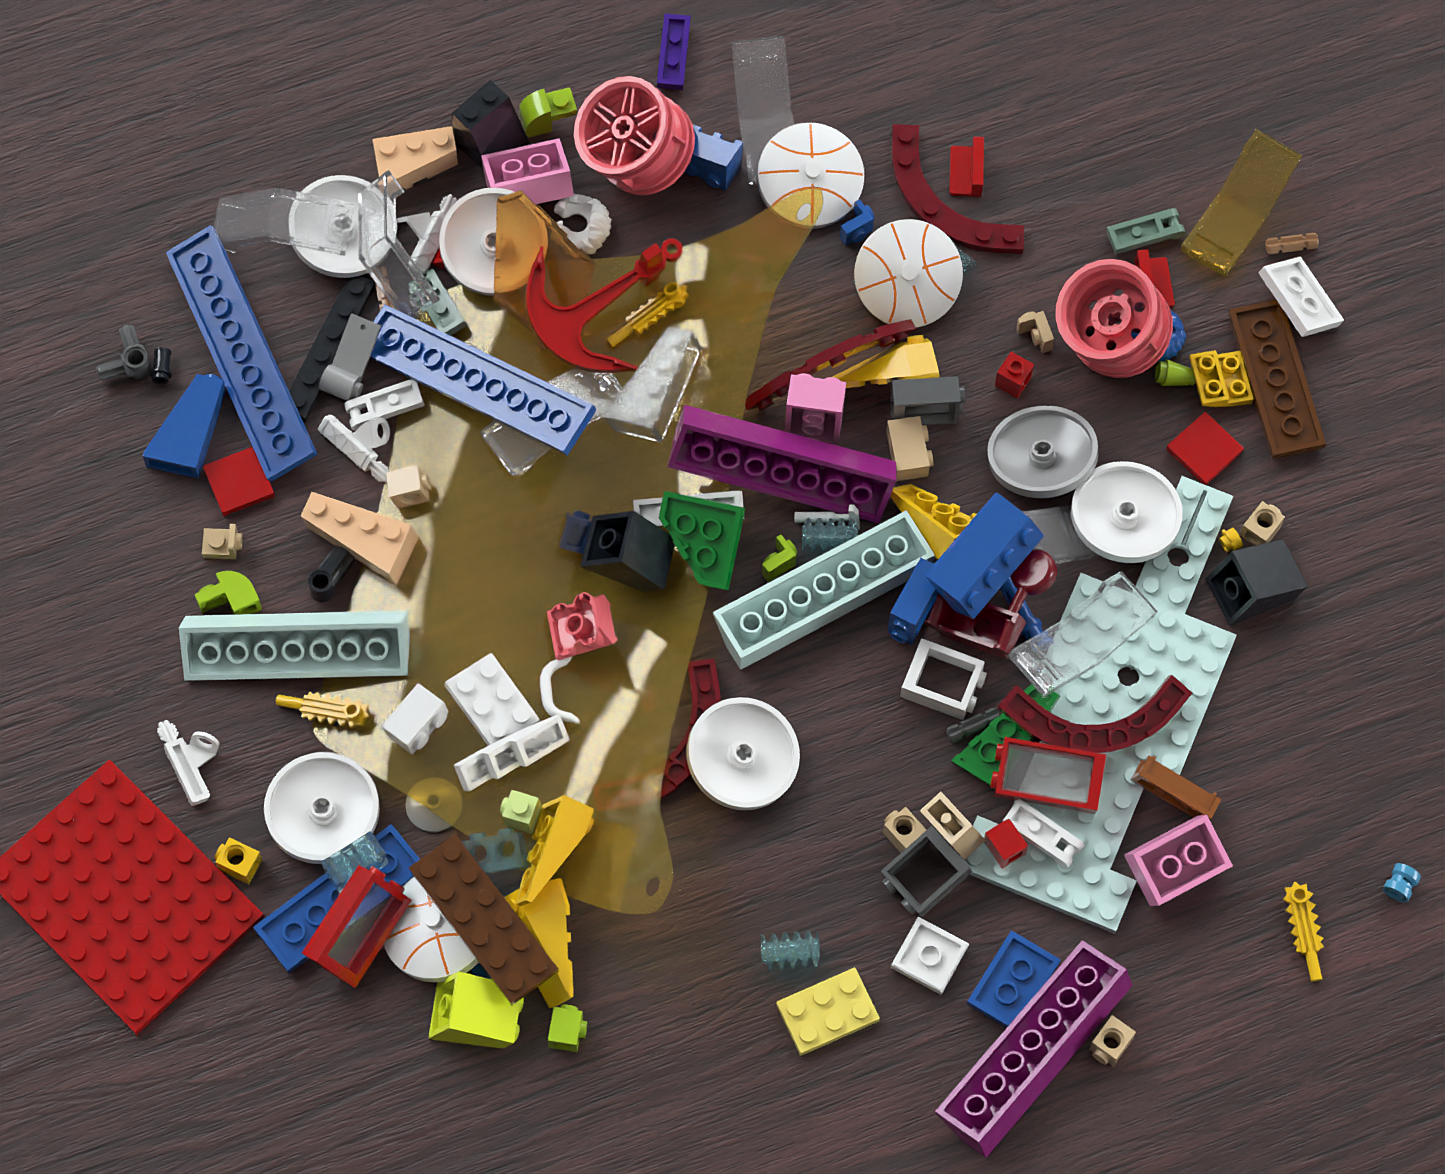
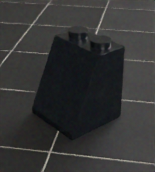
M491 80L451 113L455 144L482 169L481 155L530 144L509 96Z
M635 511L596 515L592 517L580 567L643 592L665 590L675 548L674 540L670 534Z
M1283 539L1232 551L1205 578L1229 626L1291 602L1308 587Z

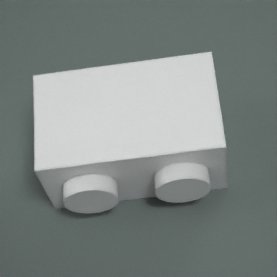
M418 683L383 723L382 728L390 739L413 755L417 749L419 750L425 746L431 732L443 725L447 718L448 709L442 700Z

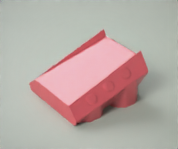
M583 592L576 596L572 604L559 603L552 610L547 611L555 658L557 660L609 646L618 640L614 632L610 611L611 604L604 594L594 597L589 593Z

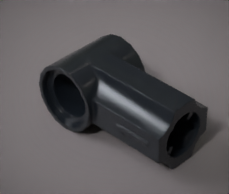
M335 545L319 568L310 573L308 586L314 600L326 602L333 597L336 586L355 562V557L348 550ZM320 582L328 584L323 589L315 588V585Z

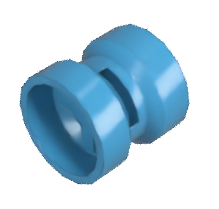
M1396 863L1391 872L1393 876L1390 880L1386 881L1383 891L1390 898L1407 903L1412 895L1411 889L1417 886L1421 875L1408 865Z

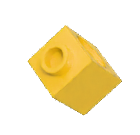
M230 837L225 845L221 844L215 854L216 865L221 872L248 885L262 862L259 851ZM240 855L244 857L240 864L233 865L229 863L233 856Z

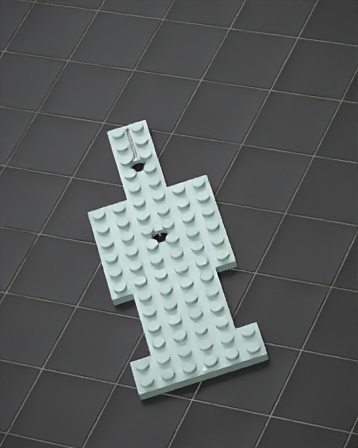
M1184 476L1181 477L1176 489L1181 500L1183 515L1180 530L1173 544L1161 555L1145 562L1133 593L1080 573L1052 639L1053 645L1049 646L1035 680L1060 695L1058 702L1050 713L1072 723L1083 725L1106 724L1129 716L1150 699L1169 675L1177 678L1192 692V695L1172 719L1152 736L1130 747L1101 753L1107 755L1096 814L1025 802L1083 842V849L1080 853H1075L1072 858L1073 862L1068 869L1057 864L1053 858L1026 840L1025 842L1028 845L1026 855L1003 869L985 843L964 860L972 870L970 875L1113 934L1116 933L1137 881L1110 870L1143 791V787L1130 779L1141 760L1145 761L1147 756L1152 757L1153 755L1156 756L1155 760L1180 775L1236 638V634L1185 614L1233 496ZM1180 548L1186 551L1189 557L1188 562L1180 567L1172 565L1167 556L1171 549ZM1124 667H1131L1130 670L1135 669L1139 675V681L1131 686L1121 684L1117 676L1119 670ZM1035 753L1019 791L1086 803L1092 763ZM977 815L973 827L984 838L985 832L998 824ZM1060 841L1056 847L1063 851L1066 848V844Z

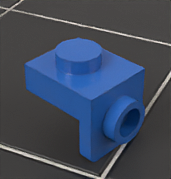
M860 199L854 203V214L856 217L841 225L840 239L845 246L852 242H860L869 232L873 231L874 213L868 205L864 206Z

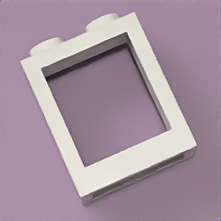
M921 638L903 683L900 697L964 720L966 712L972 713L975 707L977 697L973 695L976 687L982 688L987 675L986 672H983L985 662ZM928 656L973 672L962 702L917 686Z

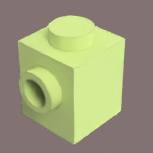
M511 790L509 798L505 797L502 801L500 814H502L507 827L533 834L542 806L539 798Z

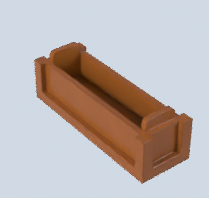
M1155 755L1152 757L1147 756L1145 761L1141 760L1130 779L1131 781L1192 818L1207 815L1209 820L1212 819L1221 802L1220 798L1215 797L1217 793L1213 792L1210 794L1155 760Z

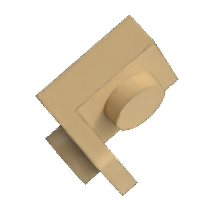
M1044 311L1023 314L1017 320L1016 329L1018 334L1031 331L1032 340L1035 345H1039L1042 353L1052 351L1054 337Z
M230 524V529L204 528L203 558L236 559L237 550L242 549L243 541L242 533H238L236 524Z

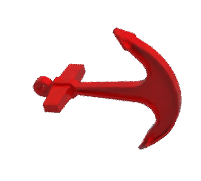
M674 238L667 239L662 243L661 249L656 243L641 253L640 259L636 260L633 270L574 305L567 307L551 303L545 295L544 247L540 246L527 283L526 304L531 326L541 343L564 363L584 371L595 373L637 371L638 367L615 357L588 350L581 341V331L588 322L638 281H641L646 287L658 279L661 272L665 270L666 261L676 262L681 258L683 253L681 242ZM669 247H674L677 251L676 253L671 254L667 251V249Z

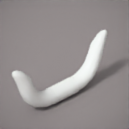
M572 657L562 660L555 659L543 668L540 676L543 707L551 717L560 715L562 721L580 724L579 719L575 715L559 710L553 703L551 676L554 671L567 665Z

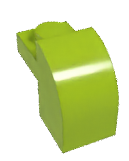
M570 87L545 93V90L541 89L531 93L522 100L519 105V114L527 137L530 138L552 132V121L577 115V108Z
M234 571L216 573L219 584L204 586L195 594L201 613H205L227 602L233 615L254 614L262 610L260 600L252 583L247 577Z

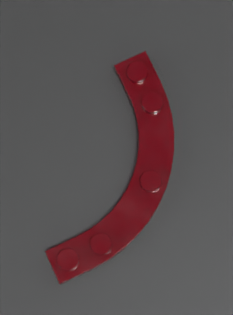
M893 124L892 167L894 178L903 194L904 201L920 221L939 228L950 239L962 243L963 247L983 252L1023 254L1024 225L980 222L965 217L949 208L935 195L923 175L919 160V125Z
M910 319L875 328L873 330L874 334L869 333L864 336L859 334L805 360L806 362L803 366L791 372L789 370L742 400L747 410L758 408L759 411L767 409L774 404V398L777 396L780 398L788 394L791 374L798 375L804 373L813 375L830 365L832 368H835L846 362L847 357L876 346L885 348L892 343L896 345L900 342H905L907 337H909L908 334L914 331L916 327Z
M714 658L687 662L692 695V712L687 732L677 748L662 765L642 775L620 781L594 784L593 792L597 815L631 810L654 803L671 794L692 776L689 771L686 755L689 734L699 717L708 708L720 702L719 681Z
M1169 675L1150 699L1138 710L1125 718L1106 724L1083 725L1062 719L1040 706L1017 685L1010 690L996 708L1023 731L1042 743L1095 753H1106L1130 747L1155 734L1172 719L1192 695V692L1173 675Z

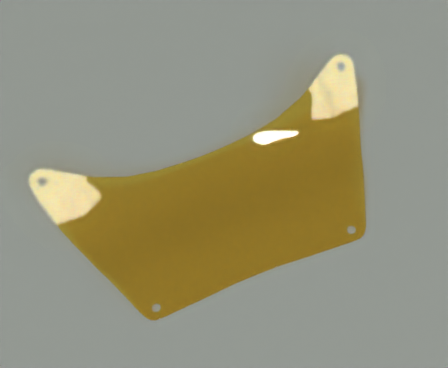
M810 187L796 192L738 226L683 247L681 258L676 262L666 261L665 270L661 272L658 279L646 287L641 281H638L585 325L581 331V341L588 350L615 357L638 367L637 371L620 373L589 372L572 367L555 357L541 343L531 326L526 304L527 285L516 292L500 296L478 294L466 289L462 285L446 289L467 324L466 327L451 335L452 337L596 407V412L568 456L418 383L425 406L398 415L388 472L418 465L424 474L429 475L431 481V490H428L429 501L398 509L389 498L388 485L385 482L377 513L411 524L419 538L397 586L389 582L382 575L369 569L367 565H362L347 612H408L410 635L408 674L403 676L326 677L320 693L321 698L329 694L331 700L339 695L342 702L348 697L351 702H356L360 699L362 704L369 706L367 714L370 717L366 719L363 726H355L352 729L348 722L342 727H335L329 724L328 719L320 723L318 718L315 717L312 723L313 732L318 740L332 751L357 762L366 771L413 798L447 823L524 872L531 866V863L527 861V856L537 841L532 839L533 834L505 825L502 814H500V808L505 797L509 798L511 790L539 798L541 806L566 795L593 808L594 812L591 818L594 819L590 832L587 835L585 834L550 878V880L562 879L566 895L587 904L631 915L649 914L662 906L671 890L673 867L660 811L661 783L667 760L671 729L709 586L701 585L697 582L693 575L694 572L687 561L683 559L676 546L665 590L643 592L580 567L583 554L559 547L567 520L565 515L566 512L574 514V510H580L591 514L590 519H592L596 515L634 511L633 500L662 498L664 491L683 495L729 492L730 484L667 467L676 427L684 405L740 420L743 419L747 392L757 360L765 322L777 285L808 237L822 210L823 193L818 187ZM806 203L810 204L811 208L808 216L803 220H798L797 213L800 207ZM671 249L667 251L671 254H674L677 250ZM641 255L545 262V295L551 303L557 306L567 307L574 305L633 270L636 260L640 259ZM670 282H677L679 286L686 285V292L689 296L685 298L686 301L682 307L666 313V317L659 318L657 324H651L648 330H643L641 334L637 335L633 332L613 348L609 345L606 339L627 324L626 317L631 316V312L639 310L640 305H646L649 299H654L657 296V292L662 293L665 285ZM422 305L418 320L437 329ZM658 526L659 528L670 534L664 526ZM583 592L589 593L594 597L604 594L611 604L610 611L614 632L618 640L612 645L572 656L567 665L554 671L551 676L552 696L555 707L572 713L580 721V724L563 721L570 741L527 767L519 766L499 779L491 778L471 791L463 790L454 764L487 747V744L444 686L445 681L492 653L539 717L540 722L550 718L551 716L548 715L543 707L540 690V676L543 668L549 662L556 659L547 611L552 610L559 603L572 604L576 596ZM419 683L445 703L448 714L443 725L431 732L425 746L419 750L417 749L412 755L390 739L384 732L382 725ZM652 877H658L660 885L654 895L648 896L646 894L647 883Z

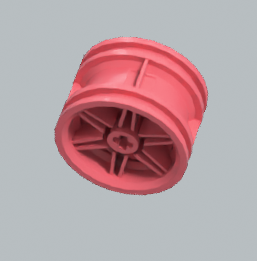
M617 77L595 88L580 107L574 125L575 146L581 159L597 173L605 176L612 184L629 194L639 196L652 195L668 188L684 173L694 151L695 134L693 124L687 113L671 99L665 97L651 83L637 77Z
M1105 259L1085 265L1066 281L1058 296L1056 322L1061 336L1085 365L1102 376L1127 378L1143 373L1163 356L1170 343L1173 332V318L1168 303L1149 277L1137 266L1127 261ZM1116 290H1123L1121 296H1115L1114 292ZM1094 301H1097V303L1091 310L1090 304ZM1144 304L1145 309L1142 312H1138ZM1087 330L1095 331L1092 336L1086 335ZM1132 331L1139 333L1135 339L1131 336ZM1116 343L1115 350H1110Z

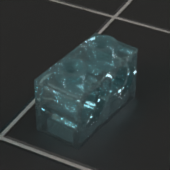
M514 828L497 830L498 835L487 837L486 832L469 835L470 840L462 841L463 845L486 874L528 867L524 834L515 832ZM508 841H511L515 847L514 853L510 857H506L503 854V846ZM479 846H484L487 855L483 861L479 862L475 858V851Z
M369 831L323 860L322 865L325 874L340 894L358 865L368 870L371 866L380 870L388 865L385 851L372 832Z

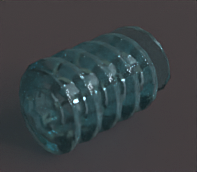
M806 518L802 526V553H804L806 545H809L812 553H815L818 545L821 546L822 552L826 553L829 545L834 549L857 537L858 526L855 519L851 518L848 526H846L844 519L839 518L837 526H835L833 519L828 518L824 526L822 519L817 518L813 526L810 518Z
M808 930L805 932L803 939H801L799 932L795 931L792 940H790L786 932H783L780 941L775 933H771L769 942H767L764 934H760L762 963L765 962L768 970H772L774 962H777L779 968L783 969L785 961H788L793 969L797 960H800L803 968H806L808 959H811L814 966L818 967L820 960L818 930L815 938L812 937L811 932Z

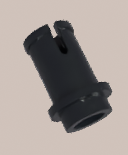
M158 347L154 349L153 369L150 371V376L154 383L166 384L172 376L171 371H169L172 351L168 348Z

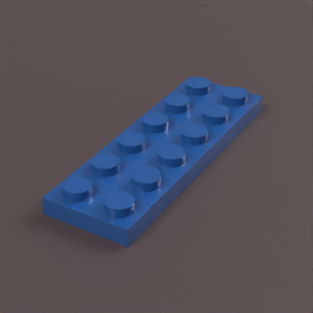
M390 824L370 839L356 853L342 860L253 927L254 931L289 974L309 959L302 954V951L358 865L368 870L373 866L386 875L384 878L386 882L389 883L390 880H393L402 886L414 877L410 873L409 867L420 860V858L394 826ZM373 884L342 933L380 906L391 895Z

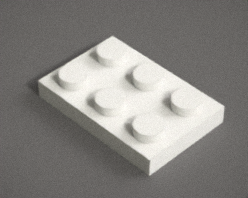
M1301 257L1264 266L1258 272L1302 337L1338 327L1344 321Z
M492 653L445 681L444 686L487 746L540 722L539 717Z

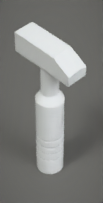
M849 505V514L795 512V523L850 521L851 530H860L859 510L854 505Z

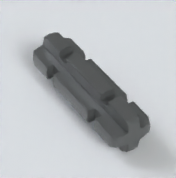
M996 708L984 711L983 715L979 713L963 720L960 725L954 724L948 727L947 735L951 742L955 743L963 739L964 735L968 737L986 729L987 725L990 726V723L997 716H1000Z

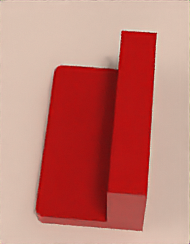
M973 137L972 147L951 146L949 194L951 196L981 197L984 171V137Z
M1148 249L1137 250L1135 266L1149 277L1154 286L1163 295L1169 307L1173 308L1175 301L1167 258H1149Z

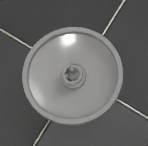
M1056 406L1030 407L1013 413L995 428L988 443L989 466L996 480L1006 489L1016 494L1032 498L1056 497L1076 489L1091 476L1098 461V441L1092 426L1079 414Z

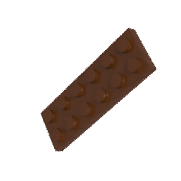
M1272 300L1229 309V320L1238 349L1242 355L1271 458L1275 459L1325 448L1326 442L1286 313L1281 308L1279 302Z
M456 834L409 867L410 873L511 1006L559 972L557 966Z

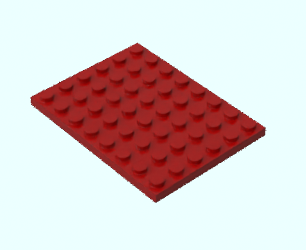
M110 759L0 856V896L135 1035L140 1033L265 917Z

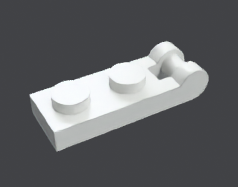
M413 379L351 399L344 404L346 413L351 416L349 423L354 431L368 420L378 417L387 419L425 406L418 382ZM367 407L368 412L361 414L360 410Z
M1021 799L1017 800L1003 819V821L1010 819L1023 839L1053 858L1063 868L1068 869L1073 862L1072 858L1075 853H1080L1084 847L1081 840ZM1060 841L1066 844V848L1063 851L1056 847Z

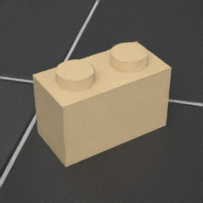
M920 416L888 420L886 434L891 460L896 461V481L928 477L929 468L933 466V455L931 450L926 449L925 442L929 440L926 425L921 424Z
M942 792L937 794L920 810L964 860L986 841Z

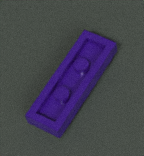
M664 13L657 88L683 90L691 16Z

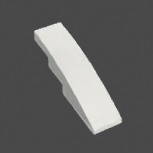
M555 715L477 751L454 764V768L463 790L471 791L491 778L499 779L519 766L527 767L570 741L561 716Z

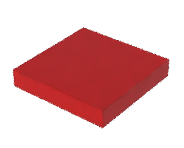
M1204 412L1167 445L1166 450L1202 484L1207 485L1243 453L1244 447L1211 416Z
M253 447L203 466L223 516L275 497L271 484L265 476Z

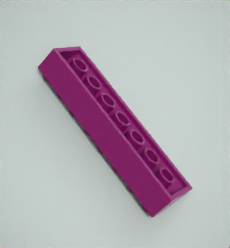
M684 405L679 418L667 466L675 470L841 514H849V505H854L859 510L860 519L875 523L880 522L896 483V461Z
M1082 940L935 1111L936 1115L964 1143L984 1157H987L1133 986L1127 969Z

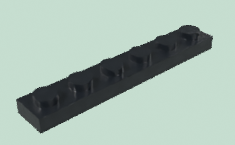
M361 276L346 279L289 389L303 422L307 421L322 392L319 389L321 377L326 367L333 363L350 315L361 316L376 287L374 281Z

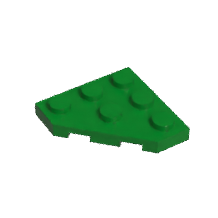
M664 491L659 520L668 530L681 556L687 561L694 572L693 575L697 582L701 585L729 590L745 508Z

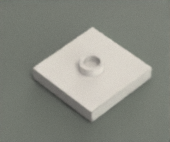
M918 917L892 962L891 968L942 995L965 954L969 943Z

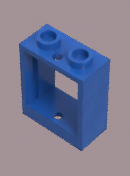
M920 558L890 612L887 633L899 643L907 642L911 645L914 643L935 604L936 595H940L924 576L934 564L923 558Z

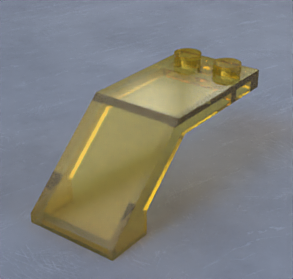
M1256 129L1244 145L1240 157L1220 192L1185 239L1180 251L1226 277L1267 220L1303 155Z

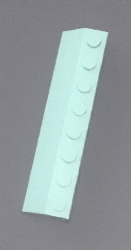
M906 510L714 611L713 616L727 649L741 670L907 582L920 558L934 564L935 555Z
M407 611L185 616L179 627L184 680L403 676L408 674L410 635Z

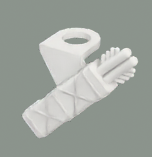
M451 194L448 197L445 196L443 201H441V211H434L431 217L430 213L427 212L396 219L397 223L407 222L420 239L407 263V267L417 275H424L428 271L430 263L439 249L442 222L449 209L457 201Z
M325 416L318 427V431L330 440L336 448L340 449L343 454L355 462L360 469L364 471L371 470L372 476L380 482H387L386 473L389 469L381 461H375L378 455L372 450V448L379 447L388 442L390 429L387 421L382 417L368 420L352 433L335 416ZM378 424H381L383 428L382 438L377 433Z
M168 720L159 722L157 733H159L160 739L166 742L164 744L165 753L175 770L178 781L185 791L188 802L195 806L208 801L210 797L209 790H207V786L197 768L216 756L219 741L208 733L194 732L190 744L186 745L183 737L177 739L179 732H176L177 728H175L173 723L170 724ZM199 738L206 739L212 744L203 743Z

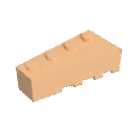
M311 492L301 514V518L308 529L334 546H341L348 550L355 557V560L357 559L367 565L369 569L382 575L395 586H397L419 538L411 524Z

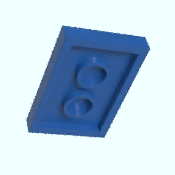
M1011 930L968 999L967 1005L1007 1028L1053 975L1061 959Z

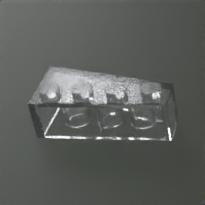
M668 326L603 415L614 431L662 443L702 349L693 332Z

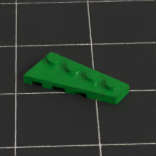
M1036 680L1024 691L1049 712L1052 711L1060 698L1059 694ZM1002 713L979 736H976L969 743V746L960 754H957L951 762L990 786L993 771L998 772L1000 761L995 760L997 744H1003L1005 737L1031 742L1034 737L1027 734ZM1010 749L1004 784L1024 755V751Z

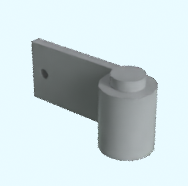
M355 314L350 315L333 363L326 367L319 384L321 391L346 401L360 396L363 389L361 380L382 325Z

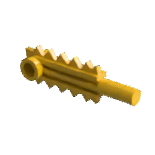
M670 282L665 285L662 293L657 292V296L654 299H649L646 305H640L639 310L631 312V316L626 317L627 324L606 339L609 345L613 348L633 332L637 335L641 334L643 330H648L651 324H657L659 318L666 317V313L682 307L685 304V298L689 296L686 292V285L679 286L677 282Z
M309 692L308 695H304V699L285 695H278L276 697L277 706L299 709L302 713V718L308 717L309 721L315 717L318 718L320 723L328 719L330 725L338 721L341 727L348 722L352 729L355 726H363L366 719L370 717L367 714L369 706L362 704L360 699L356 702H351L348 697L342 702L339 695L331 700L329 694L321 698L319 692L315 694Z
M1294 882L1292 887L1284 888L1286 896L1283 898V901L1290 904L1285 910L1292 915L1288 923L1295 926L1290 934L1297 937L1293 943L1297 947L1296 953L1305 954L1311 982L1322 980L1316 953L1324 948L1321 943L1323 938L1316 934L1321 927L1314 923L1318 915L1311 912L1316 906L1309 901L1313 893L1307 891V884L1300 886Z

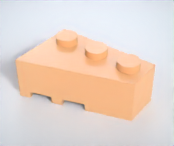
M452 126L373 139L380 187L387 198H390L391 194L403 188L407 190L413 187L414 183L426 177L429 179L458 165Z

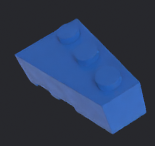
M693 124L695 134L694 151L685 172L691 176L696 175L704 179L713 188L719 187L726 191L742 167L743 142L735 140L734 143L722 140V134L716 132L713 136L702 133V128Z

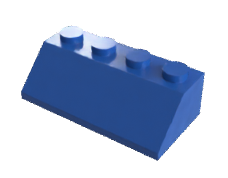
M995 492L924 576L954 611L974 619L1044 535L1026 514Z

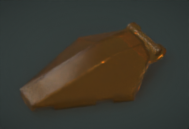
M521 190L497 199L493 301L532 332L536 347L540 352L547 348L541 343L531 326L526 304L527 283L540 246L544 247V292L549 301L557 306H571L588 296L596 263L581 248L578 249L567 237L568 234ZM589 323L582 329V337L591 334Z

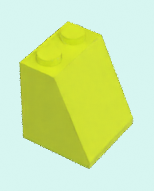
M458 971L447 977L443 982H437L428 1039L502 1049L514 1044L519 1035L520 1027L517 1021L518 1014L523 1008L524 998L511 1006L491 979Z

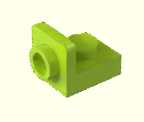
M781 534L776 537V548L779 553L774 552L770 554L762 563V575L768 583L796 566L797 550L790 540L786 541Z

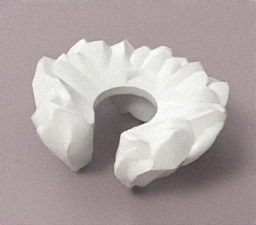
M580 194L563 198L556 203L555 213L562 218L575 214L582 215L587 220V227L581 232H573L563 226V221L556 222L552 226V240L557 245L562 246L567 254L575 258H579L583 254H595L596 250L603 246L602 243L606 240V237L610 235L609 230L612 219L609 218V212L599 200Z

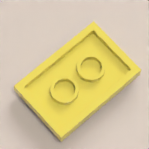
M855 967L776 1002V1006L800 1056L877 1023L880 1020Z

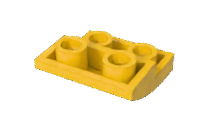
M1215 350L1189 355L1202 406L1228 407L1252 404L1254 399L1240 351L1217 354Z

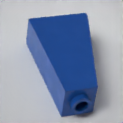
M197 374L144 450L143 459L146 467L199 479L225 398L226 387L224 380L214 374Z

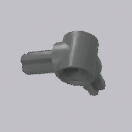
M125 325L119 329V335L124 347L120 354L121 359L97 366V372L101 381L125 374L127 378L142 379L150 373L151 364L145 346L139 343L134 326ZM135 360H143L142 363L138 365L131 364Z

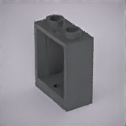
M958 376L892 380L889 402L891 420L920 416L922 425L957 424L958 415L963 414V403H965L964 386H959Z
M931 826L881 870V873L885 877L882 883L892 894L898 891L904 898L901 904L911 915L917 912L922 918L968 877L972 870L940 833ZM931 843L957 873L920 905L896 879L895 875Z

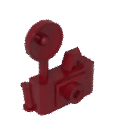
M1033 549L1011 575V581L1017 591L1007 610L987 603L978 615L972 619L954 611L942 596L936 595L937 599L929 620H925L924 623L948 639L1008 659L1026 624V621L1018 614L1026 596L1041 594L1051 587L1058 573L1057 564L1053 557L1044 550Z

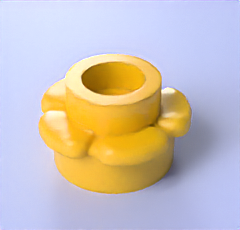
M1234 528L1227 531L1222 530V537L1219 538V541L1227 553L1243 547V542Z

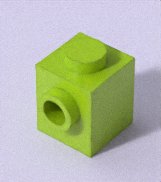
M561 1005V1008H553L548 1036L549 1048L572 1052L578 1051L580 1038L585 1039L588 1021H583V1011H578V1008L572 1005Z

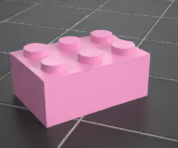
M560 138L481 155L488 188H503L514 191L524 196L533 205L574 196L571 173Z
M804 373L798 375L791 374L786 405L785 432L838 445L846 382L833 377L820 379L813 378V376Z
M1207 815L1196 816L1124 855L1149 906H1159L1233 866Z

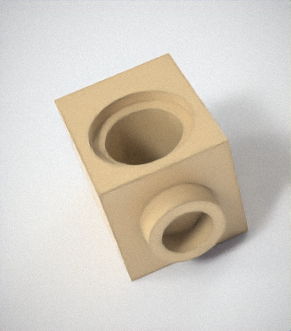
M418 465L386 473L388 495L398 509L429 501L428 490H431V481L429 475L424 474Z
M1262 501L1243 525L1240 536L1254 546L1269 543L1281 528L1285 516L1274 505H1267ZM1258 521H1265L1270 527H1261Z
M906 807L900 812L897 810L893 811L884 820L883 834L900 853L926 831L925 827ZM906 826L911 830V833L901 835L897 832L896 828Z
M1112 1015L1092 1042L1089 1050L1093 1052V1057L1100 1063L1105 1065L1109 1063L1114 1066L1133 1040L1136 1032ZM1104 1039H1115L1118 1047L1114 1049L1108 1048L1104 1044Z

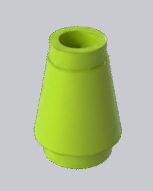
M1167 359L1157 363L1155 382L1161 383V386H1194L1196 381L1191 368Z

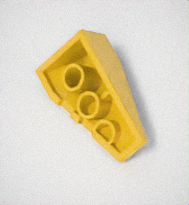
M923 335L907 337V342H900L833 376V378L846 382V388L864 386L865 381H871V384L878 385L887 384L895 377L898 380L938 378L939 370L932 342L929 339H924Z
M912 484L894 487L890 495L901 512L907 510L937 559L942 556L977 515L973 513L971 516L960 512V506L954 503L950 505L937 501L938 496Z
M566 795L542 806L532 835V839L537 842L533 849L528 852L527 861L531 863V866L522 876L516 905L521 907L531 903L585 834L587 835L590 832L594 819L591 818L594 812L593 808Z
M560 878L548 881L534 900L524 906L516 905L519 889L504 897L559 969V972L538 986L549 1008H554L574 997L572 962L568 959L567 943L571 942V933L567 932L566 915H570V906L562 879Z

